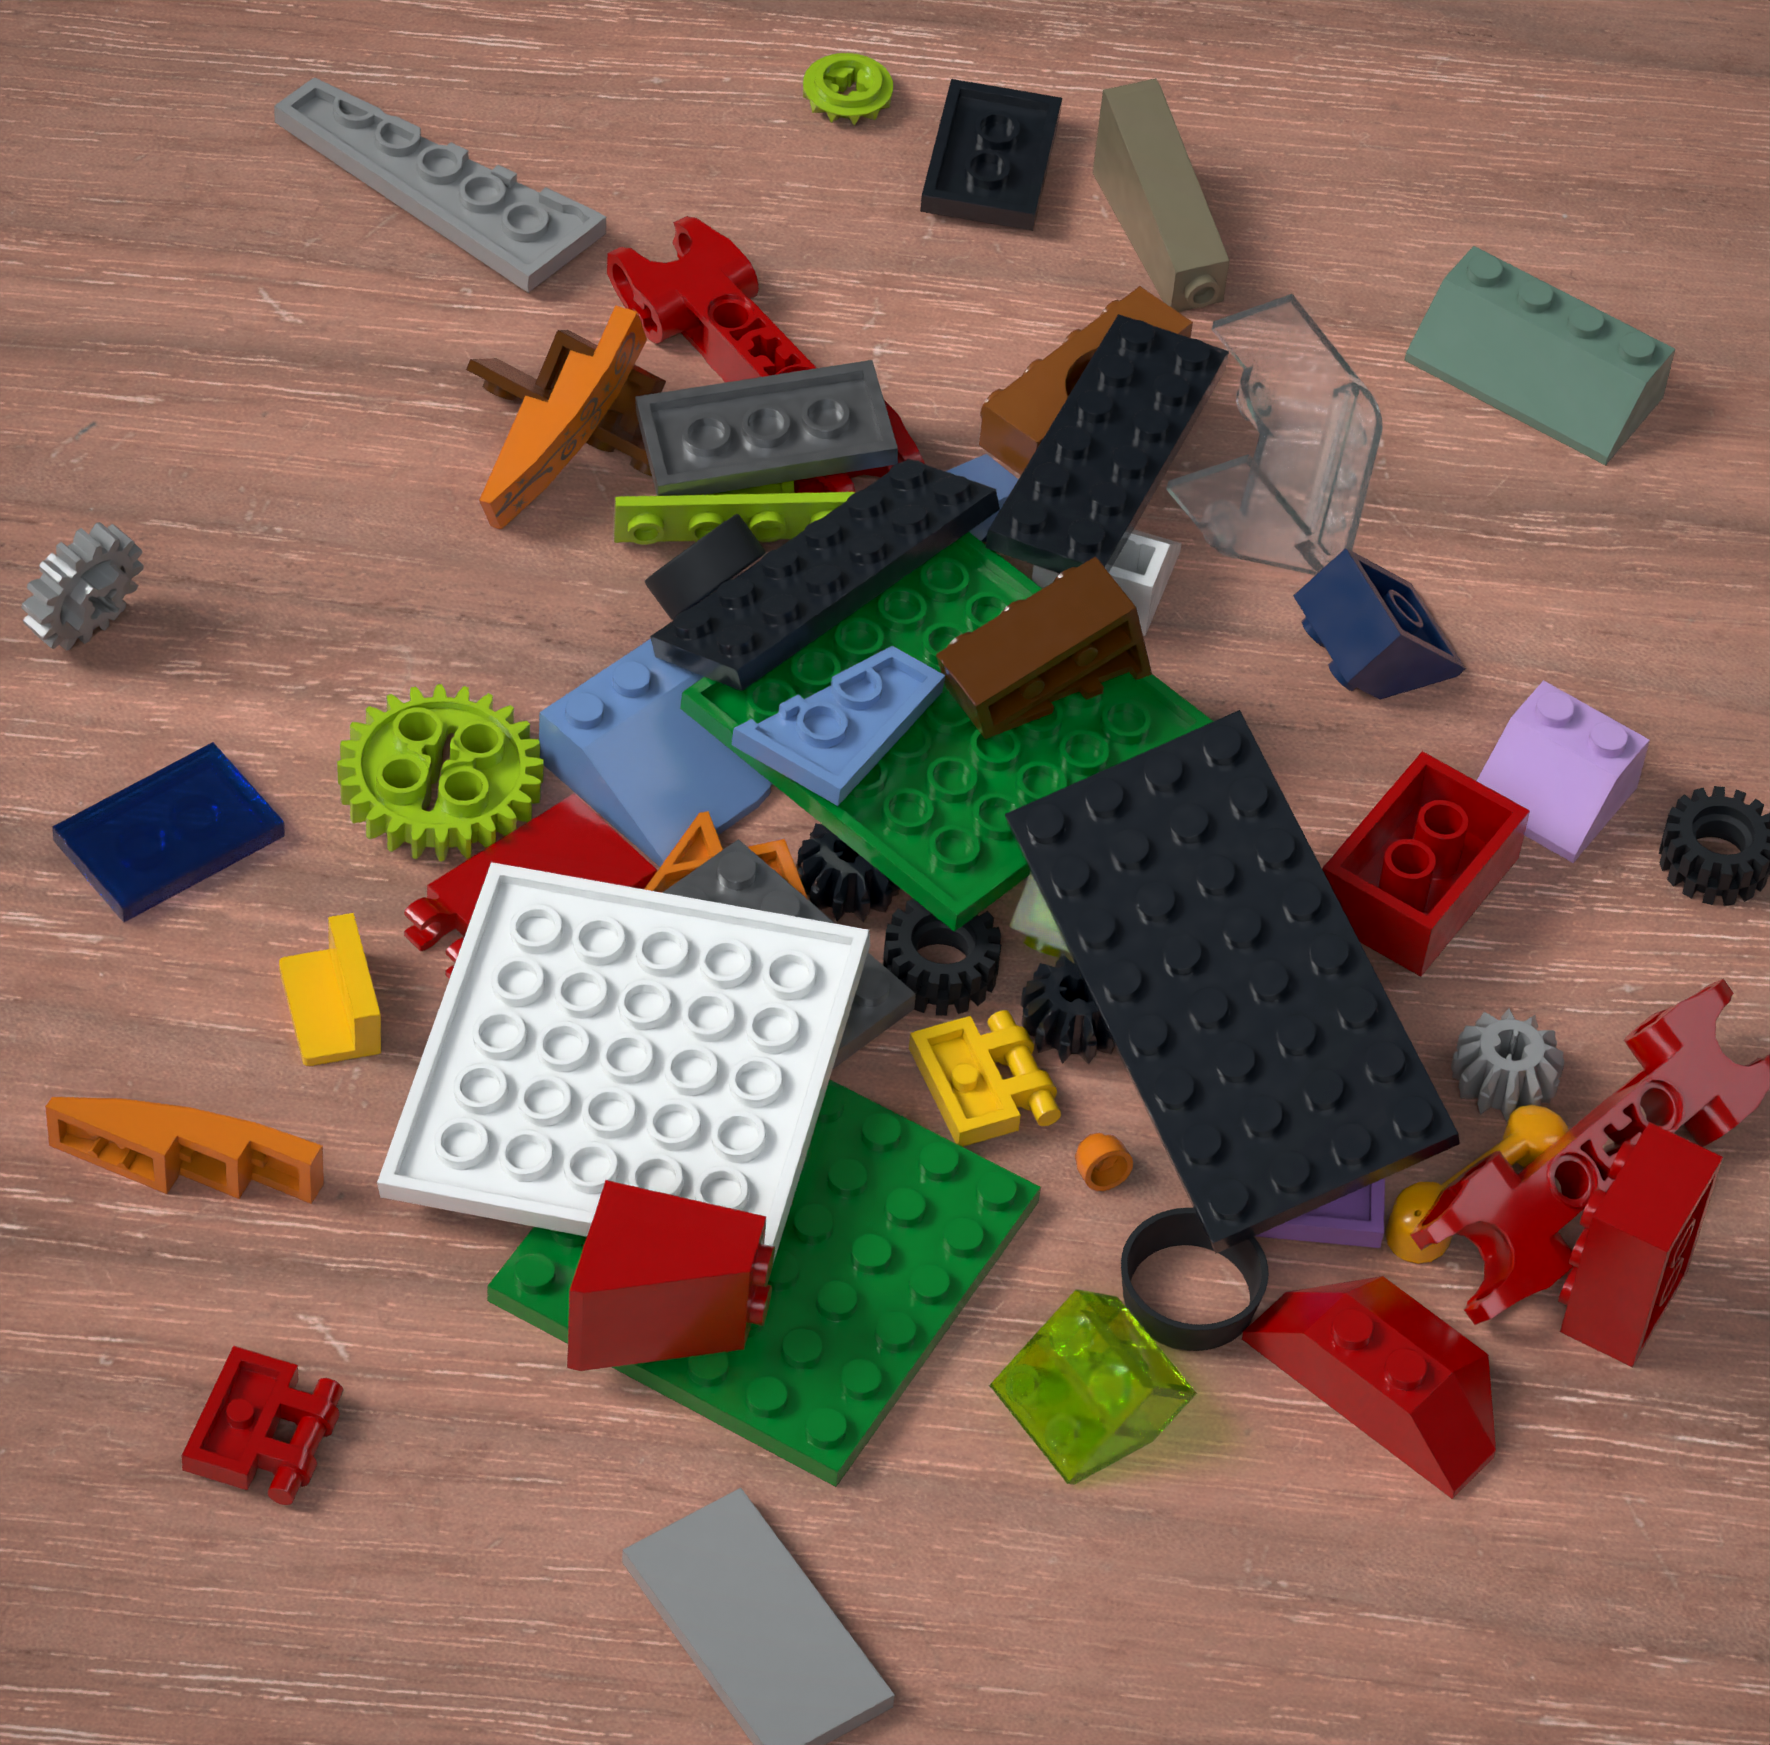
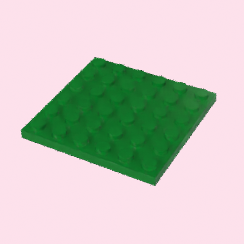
M970 532L953 542L745 690L740 691L703 677L682 692L680 709L954 932L1031 874L1008 827L1005 817L1006 813L1213 722V720L1155 675L1151 674L1135 680L1128 672L1102 682L1101 684L1104 686L1103 694L1087 700L1080 692L1051 702L1054 706L1053 713L985 739L946 689L944 683L942 693L838 806L731 745L735 727L750 719H753L757 724L777 714L781 703L798 694L803 699L808 698L831 686L833 676L891 646L941 673L936 654L947 648L954 638L963 633L975 631L999 616L1009 604L1017 600H1025L1042 589L995 551L985 548L986 545Z
M829 1079L767 1284L772 1286V1293L764 1325L751 1324L744 1350L615 1366L612 1368L837 1487L1039 1203L1041 1187ZM533 1227L488 1284L487 1301L568 1344L569 1290L587 1237Z

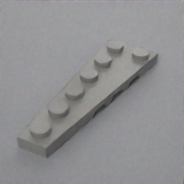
M315 77L274 106L276 124L527 293L606 234V217L601 213L547 187L539 193L517 182V173L500 165H497L493 170L469 159V150L452 142L447 146L438 145L422 137L420 127L397 116H390L380 108Z

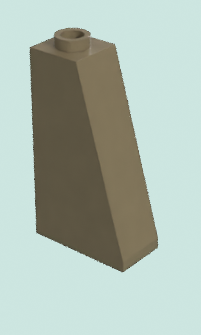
M1155 78L1104 89L1093 175L1161 299L1178 312L1193 308H1203L1211 304L1223 302L1230 260L1159 82Z

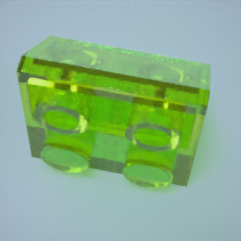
M1076 1289L989 1385L1065 1482L1072 1485L1153 1442L1197 1394L1117 1296Z

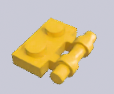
M1007 1010L996 1012L990 1016L987 1024L991 1032L980 1035L971 1015L910 1033L909 1050L955 1143L962 1147L1019 1131L1021 1117L1017 1109L1019 1107L1030 1110L1040 1126H1049L1061 1117V1111L1054 1099L1057 1095L1055 1084L1048 1072L1038 1068L1032 1056L1034 1043L1027 1030L1023 1026H1017L1011 1013ZM999 1062L1002 1065L1009 1066L1014 1077L1003 1080L995 1063Z

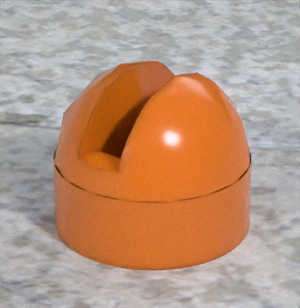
M1103 1133L1089 1134L1078 1145L1075 1154L1077 1170L1090 1189L1095 1191L1110 1190L1120 1185L1130 1175L1133 1169V1159L1124 1144L1117 1137L1104 1135Z

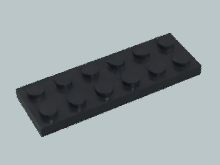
M1118 314L989 527L985 548L1059 574L1069 568L1079 567L1096 556L1105 569L1110 572L1226 370L1229 351L1206 344L1201 340L1189 338L1150 325L1147 322Z
M907 459L894 465L887 474L865 489L852 494L845 503L829 514L808 524L804 531L781 547L766 553L759 562L736 578L721 584L717 591L704 600L676 615L672 622L650 636L655 657L743 691L999 511L1000 507L996 489L969 480L963 476L954 475L928 466L920 461Z

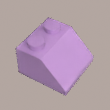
M1543 680L1510 718L1477 781L1530 810L1524 835L1574 863L1636 790L1650 740Z

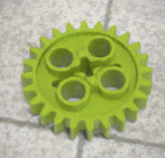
M437 684L433 697L424 698L416 686L411 687L410 701L406 703L389 694L386 696V712L368 706L366 708V724L352 722L350 724V740L341 741V760L337 761L338 784L340 785L342 805H350L351 822L361 823L366 821V837L368 839H373L387 833V850L391 852L399 848L404 842L410 843L413 859H418L426 847L435 849L439 861H445L450 847H457L466 859L471 858L472 843L479 841L485 848L496 842V832L506 836L516 830L517 820L529 822L532 819V804L540 803L544 760L540 759L539 739H530V723L528 721L514 723V707L511 705L494 712L492 694H486L477 703L469 701V687L466 686L459 690L455 698L446 696V691L442 684ZM455 733L450 742V760H446L441 769L438 797L434 809L426 811L431 802V784H435L440 775L443 747L449 734Z

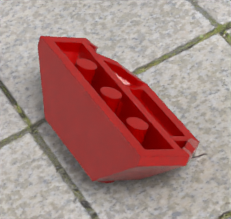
M1384 1276L1285 1292L1243 1332L1242 1340L1451 1499L1495 1457L1496 1441L1489 1354Z

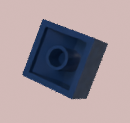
M1347 548L1293 595L1306 616L1302 620L1305 631L1317 644L1326 648L1333 659L1328 664L1331 673L1349 691H1354L1358 688L1381 700L1458 677L1466 669L1412 583Z

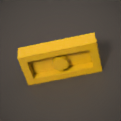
M354 913L328 917L329 949L285 956L279 959V972L302 1063L305 1066H315L381 1054V1014Z

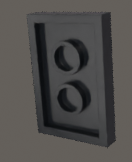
M951 79L921 196L920 212L1033 231L1060 119L1062 98Z

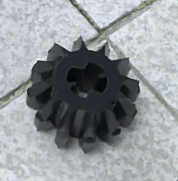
M815 823L814 829L810 833V839L803 840L802 847L798 850L797 865L800 867L798 874L806 895H810V902L819 910L831 907L836 922L845 913H854L864 923L867 915L870 913V909L886 913L888 906L892 903V896L899 895V890L901 889L822 824Z
M1063 953L1058 961H1056L1055 967L1039 963L1037 971L1033 974V980L1027 981L1021 997V1006L1023 1007L1021 1023L1030 1036H1035L1038 1053L1056 1049L1062 1064L1071 1054H1079L1088 1064L1096 1056L1097 1050L1112 1054L1115 1045L1075 963H1072Z

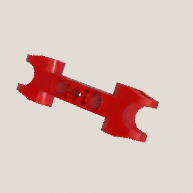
M686 216L673 222L676 232L672 243L677 251L679 260L667 263L650 261L634 249L619 247L607 253V275L624 307L638 312L646 337L651 342L658 344L681 333L725 383L816 369V366L751 300L758 295L759 284L756 272L748 258L729 238L715 231L701 220ZM884 400L898 447V463L911 459L925 464L901 417ZM894 465L795 480L794 492H856L851 478L861 475L881 478Z
M1724 979L1707 985L1689 998L1668 1009L1652 1014L1629 1033L1623 1041L1643 1069L1534 1159L1518 1175L1499 1150L1471 1166L1440 1192L1432 1207L1410 1236L1421 1251L1429 1245L1438 1244L1445 1238L1455 1234L1465 1236L1478 1247L1484 1261V1280L1477 1292L1467 1301V1306L1464 1309L1474 1325L1490 1320L1520 1300L1549 1288L1573 1267V1265L1569 1264L1572 1250L1558 1231L1585 1209L1596 1188L1605 1192L1614 1181L1608 1178V1174L1620 1147L1625 1141L1635 1145L1649 1122L1672 1133H1675L1684 1124L1697 1144L1704 1147L1728 1133L1759 1107L1765 1094L1770 1089V1054L1764 1058H1757L1750 1064L1740 1065L1734 1063L1722 1052L1716 1039V1020L1723 1008L1731 1001V997L1734 994ZM1641 1107L1643 1108L1646 1114V1119L1644 1118L1641 1112ZM1608 1136L1614 1143L1603 1148L1602 1146L1606 1144ZM1555 1178L1561 1186L1562 1193L1559 1192L1555 1184Z

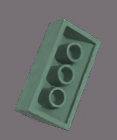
M1473 246L1443 279L1406 352L1404 361L1606 466L1663 399L1675 348Z

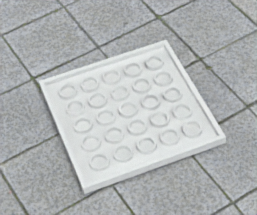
M491 862L377 1181L380 1197L587 1237L605 1180L767 1216L764 1244L775 1246V1260L870 948L869 930Z

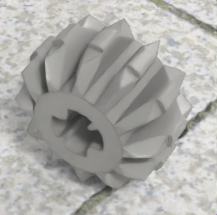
M1510 1008L1501 1016V1020L1483 1012L1480 1019L1476 1021L1475 1026H1465L1464 1031L1461 1032L1456 1047L1458 1051L1453 1056L1451 1064L1452 1077L1459 1080L1460 1098H1478L1477 1105L1480 1115L1490 1108L1500 1109L1506 1122L1516 1108L1526 1105L1540 1106L1541 1103H1550L1557 1093L1560 1082L1558 1078L1561 1077L1564 1067L1563 1051L1556 1048L1555 1031H1537L1536 1015L1524 1022L1515 1020Z

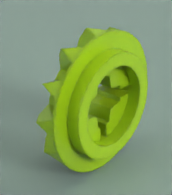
M854 53L831 54L815 61L805 72L803 78V98L810 100L812 113L827 112L831 123L841 117L848 118L855 126L860 116L876 120L880 109L890 108L893 93L892 77L883 65L872 58ZM853 82H856L857 91H851L848 95L839 94V92H844L847 87H851Z

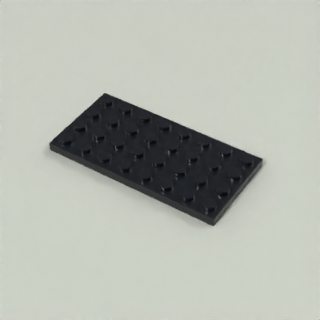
M1240 710L1005 814L1008 827L1215 1254L1460 1144L1458 1131Z

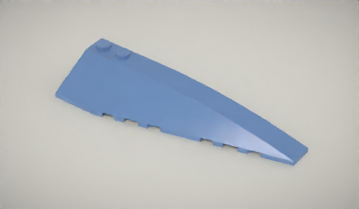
M984 454L946 471L995 488L1000 509L1018 481L1013 474L988 454ZM999 511L969 532L980 541L986 542L988 529ZM649 639L542 710L539 714L540 759L544 760V766L654 863L661 867L700 812L709 811L716 833L719 835L757 809L771 793L772 783L680 709L682 692L704 676L656 658L651 639Z

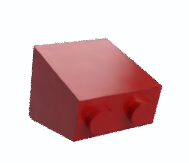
M605 1180L569 1290L567 1368L585 1371L744 1350L751 1324L764 1325L771 1299L772 1286L767 1284L773 1266L775 1246L764 1244L767 1216Z

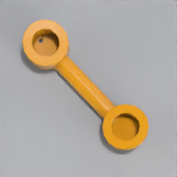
M1526 1105L1516 1108L1509 1116L1501 1142L1442 1184L1428 1181L1417 1182L1400 1192L1395 1199L1385 1231L1387 1245L1396 1256L1407 1262L1427 1263L1441 1257L1449 1248L1453 1236L1445 1238L1438 1244H1431L1422 1251L1410 1236L1432 1207L1440 1192L1471 1166L1499 1150L1511 1166L1519 1163L1526 1167L1569 1131L1566 1123L1560 1115L1547 1107Z

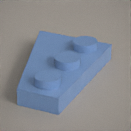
M891 646L833 676L831 686L808 698L803 699L798 694L781 703L777 714L757 724L753 719H750L735 727L731 745L838 806L942 693L945 675Z

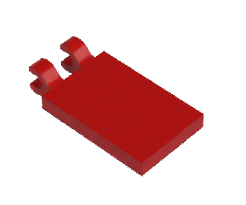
M574 793L428 884L427 898L417 899L404 910V915L414 924L404 931V936L419 951L431 948L443 936L454 929L465 937L491 862L638 889H645L656 874L657 869ZM464 937L456 940L446 949V955L454 963H456ZM454 965L445 970V975L449 979L451 977Z

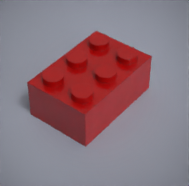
M1422 751L1323 866L1322 870L1359 942L1421 977L1519 859L1530 810Z
M1651 1122L1647 1124L1635 1145L1627 1141L1622 1144L1608 1174V1178L1614 1181L1609 1186L1607 1192L1599 1188L1595 1189L1580 1219V1225L1585 1227V1229L1579 1236L1571 1253L1569 1264L1574 1267L1568 1275L1558 1298V1302L1567 1306L1560 1329L1561 1333L1633 1368L1688 1273L1723 1160L1722 1156Z

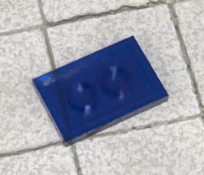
M212 742L52 826L53 841L124 923L285 836V822L215 743Z

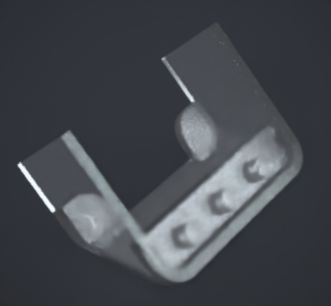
M1290 294L1213 322L1211 329L1243 368L1239 389L1236 394V402L1243 418L1250 421L1260 433L1253 459L1247 454L1169 480L1166 490L1200 529L1207 543L1220 554L1315 576L1345 548L1353 550L1382 435L1383 424L1381 412L1374 396L1295 296Z

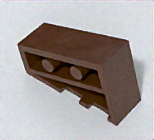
M1096 556L1079 567H1072L1063 571L1055 578L1053 583L1027 599L1017 600L1009 604L999 616L973 632L957 636L949 643L947 648L936 654L941 673L945 675L944 683L946 689L985 739L1053 713L1054 706L1051 702L1080 692L1087 700L1103 694L1104 686L1101 684L1102 682L1128 672L1135 680L1152 674L1137 608Z

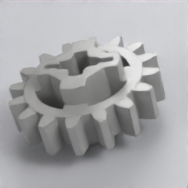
M96 523L89 534L82 528L77 530L73 543L67 546L60 542L56 545L57 554L51 553L40 563L39 570L43 573L40 579H35L28 583L26 588L34 595L22 603L21 608L28 613L23 622L50 648L55 649L60 645L65 650H70L77 638L86 644L90 641L95 628L99 626L105 631L109 627V619L115 620L125 610L127 603L123 600L124 596L137 590L139 585L132 578L144 569V565L137 560L143 553L142 549L114 524L106 528L102 523Z

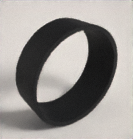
M1176 1208L1151 1216L1131 1233L1124 1245L1121 1256L1123 1298L1131 1319L1141 1331L1153 1340L1179 1350H1209L1223 1346L1236 1339L1250 1324L1268 1284L1267 1259L1259 1242L1255 1237H1252L1219 1252V1254L1227 1258L1239 1269L1246 1280L1250 1294L1248 1307L1234 1317L1217 1323H1182L1169 1319L1151 1309L1133 1288L1131 1283L1133 1274L1148 1256L1168 1247L1189 1245L1212 1251L1214 1249L1194 1208Z

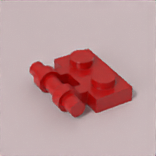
M233 1346L181 1455L182 1471L244 1490L249 1489L258 1468L269 1471L275 1476L268 1489V1496L276 1503L291 1505L299 1488L305 1487L310 1483L318 1464L314 1455L322 1437H328L332 1434L339 1419L340 1412L337 1404L344 1391L343 1387L335 1380L321 1378L318 1380L312 1394L297 1390L295 1387L299 1380L298 1365ZM280 1419L294 1422L297 1425L289 1444L272 1439Z

